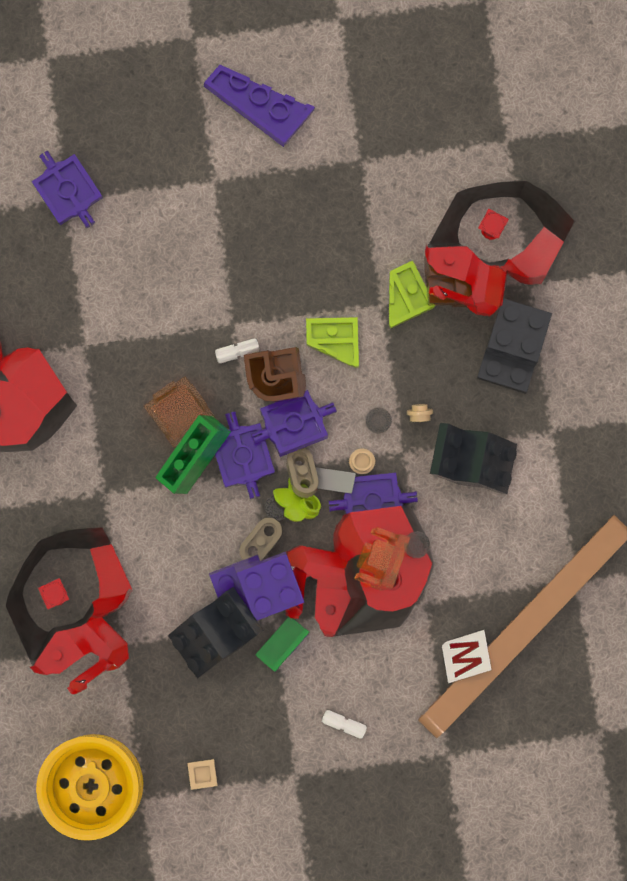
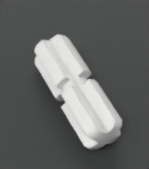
M250 339L237 343V346L233 344L216 349L215 354L217 361L224 363L238 359L237 356L244 357L245 354L259 352L260 348L256 339Z
M326 710L322 718L324 724L338 730L343 729V732L360 739L364 737L367 729L366 725L351 719L346 720L344 716L330 710Z

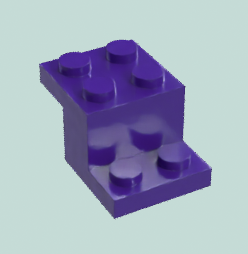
M286 552L260 561L258 555L209 573L217 597L219 598L227 590L234 587L256 620L304 603Z

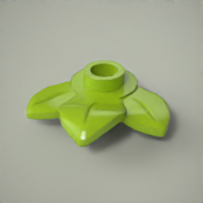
M290 478L288 488H277L273 491L276 502L285 508L284 516L289 520L300 522L304 518L314 519L319 514L321 508L319 499L315 495L308 498L296 495L292 490ZM305 484L301 485L303 488H308Z

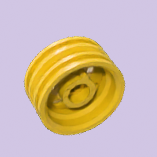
M88 734L73 738L56 747L43 762L36 784L38 804L49 824L60 833L78 840L104 838L120 829L136 812L143 794L141 767L130 749L112 737ZM79 756L85 759V764L82 767L77 766L75 763L76 758ZM105 759L112 762L109 770L102 768V762ZM62 778H66L69 781L67 788L60 786ZM91 778L95 779L94 784H98V788L93 790V792H89V788H86V783L90 782ZM115 784L122 786L120 794L113 793L112 787ZM72 803L79 805L80 810L78 813H73L70 810ZM97 807H105L106 814L99 816L96 813Z

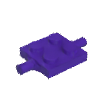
M45 151L44 153L49 161H47L43 153L39 158H41L47 169L41 176L31 181L59 225L73 217L79 216L85 227L89 228L88 221L91 225L95 221L87 210L93 204L103 199L101 193L75 154L64 161L55 162L49 151Z
M306 390L303 397L278 401L260 408L261 416L265 422V429L251 433L254 444L269 438L275 445L279 456L282 457L328 439L327 431L323 425V417L336 413L337 410L333 402L319 408L313 402L309 391Z
M231 412L233 423L230 414H225L229 426L228 430L231 433L215 454L225 488L238 484L246 485L250 499H254L252 488L256 498L260 497L256 481L262 477L275 474L266 441L263 440L254 444L251 433L262 430L261 424L239 426L236 412Z
M396 473L355 477L352 494L345 493L343 500H329L328 503L329 512L345 510L346 514L350 512L402 506L403 503L418 502L416 491L401 493L397 485Z

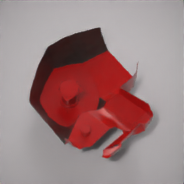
M528 181L497 182L457 192L428 246L426 244L425 255L428 264L434 268L436 273L470 284L472 295L468 297L438 285L430 287L429 294L441 300L449 298L464 304L476 315L491 316L503 304L506 274L522 284H542L575 221L554 198ZM498 197L523 199L544 226L524 251L512 259L487 262L478 258L467 246L459 243L458 230L461 219L473 203L483 199ZM488 208L478 228L486 239H499L509 219Z
M0 342V451H33L49 440L60 429L77 407V404L69 396L39 349L20 348L4 356Z
M411 506L357 511L343 515L336 525L333 534L334 552L301 545L286 551L303 599L306 578L311 576L317 579L315 619L326 637L400 627L409 617L426 588L434 568L430 545ZM303 603L286 609V616L299 619L303 610Z
M102 527L68 530L38 541L24 561L9 591L5 604L32 664L29 667L34 673L43 675L60 674L90 652L99 656V662L70 681L67 689L73 695L87 689V683L103 672L120 668L129 659L127 642L103 617L119 610L127 602L133 590L115 550ZM64 548L90 549L99 579V598L91 603L85 616L73 624L53 627L50 631H45L38 627L29 615L23 597L24 586L33 569L49 550ZM60 578L38 588L47 609L61 605L69 600Z

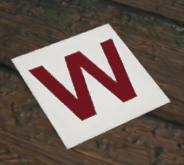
M484 630L447 641L442 645L448 683L491 670Z

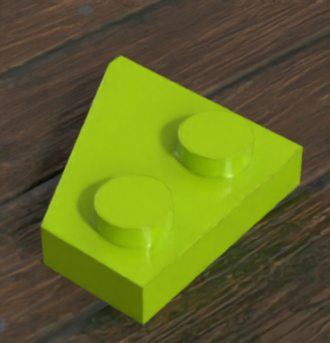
M413 260L390 271V329L435 308V305H428L427 288Z
M358 317L306 318L308 347L351 367L359 368Z

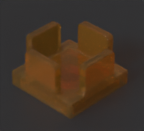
M186 376L176 383L172 381L153 394V399L143 406L173 448L177 447L198 415L216 418Z
M376 527L372 529L371 534L387 540V543L378 539L373 544L365 543L356 565L357 568L370 572L375 577L364 573H357L354 579L382 591L393 588L410 537L394 534Z

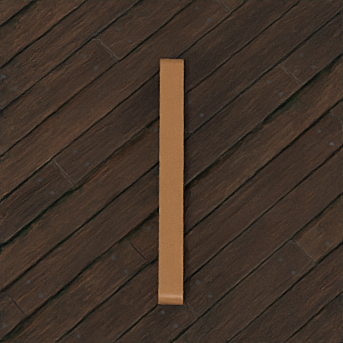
M613 515L594 534L590 541L572 557L573 559L554 576L555 578L537 594L534 600L529 602L501 634L487 646L491 670L454 681L447 688V691L428 708L426 713L420 716L418 721L436 739L443 734L627 541V527Z

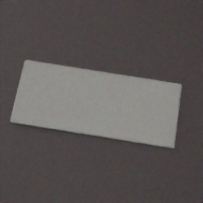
M316 467L319 480L318 489L352 494L356 473Z

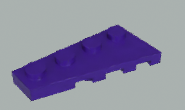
M219 65L204 82V87L283 147L315 110V107L310 104L304 105L295 101V98L287 94L284 96L271 90L272 87L263 83L262 85L251 81L249 77L222 65Z

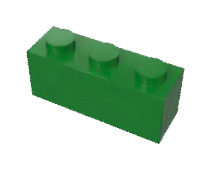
M198 415L155 478L173 494H188L231 431L213 416Z

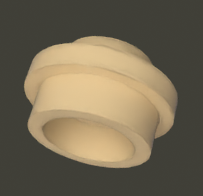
M427 404L412 405L411 410H407V415H410V421L412 422L430 421V414H433V409H428Z
M357 449L351 454L349 465L355 473L364 475L371 472L374 468L375 457L367 449Z

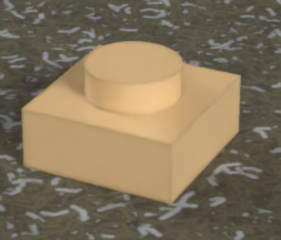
M214 759L188 763L191 790L218 786Z

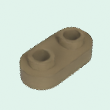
M302 448L287 455L286 466L293 492L299 497L308 498L316 493L319 480L311 452ZM301 461L303 465L298 466L295 462ZM302 484H306V485H308L309 487H308V488H303V487H301V485H302Z
M264 518L256 525L240 546L242 560L252 557L248 554L250 547L257 548V555L260 561L267 556L282 535V527L276 519ZM270 526L274 529L272 536L264 534L266 527Z

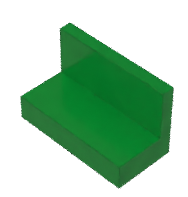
M288 617L256 653V656L276 672L310 632L295 619Z

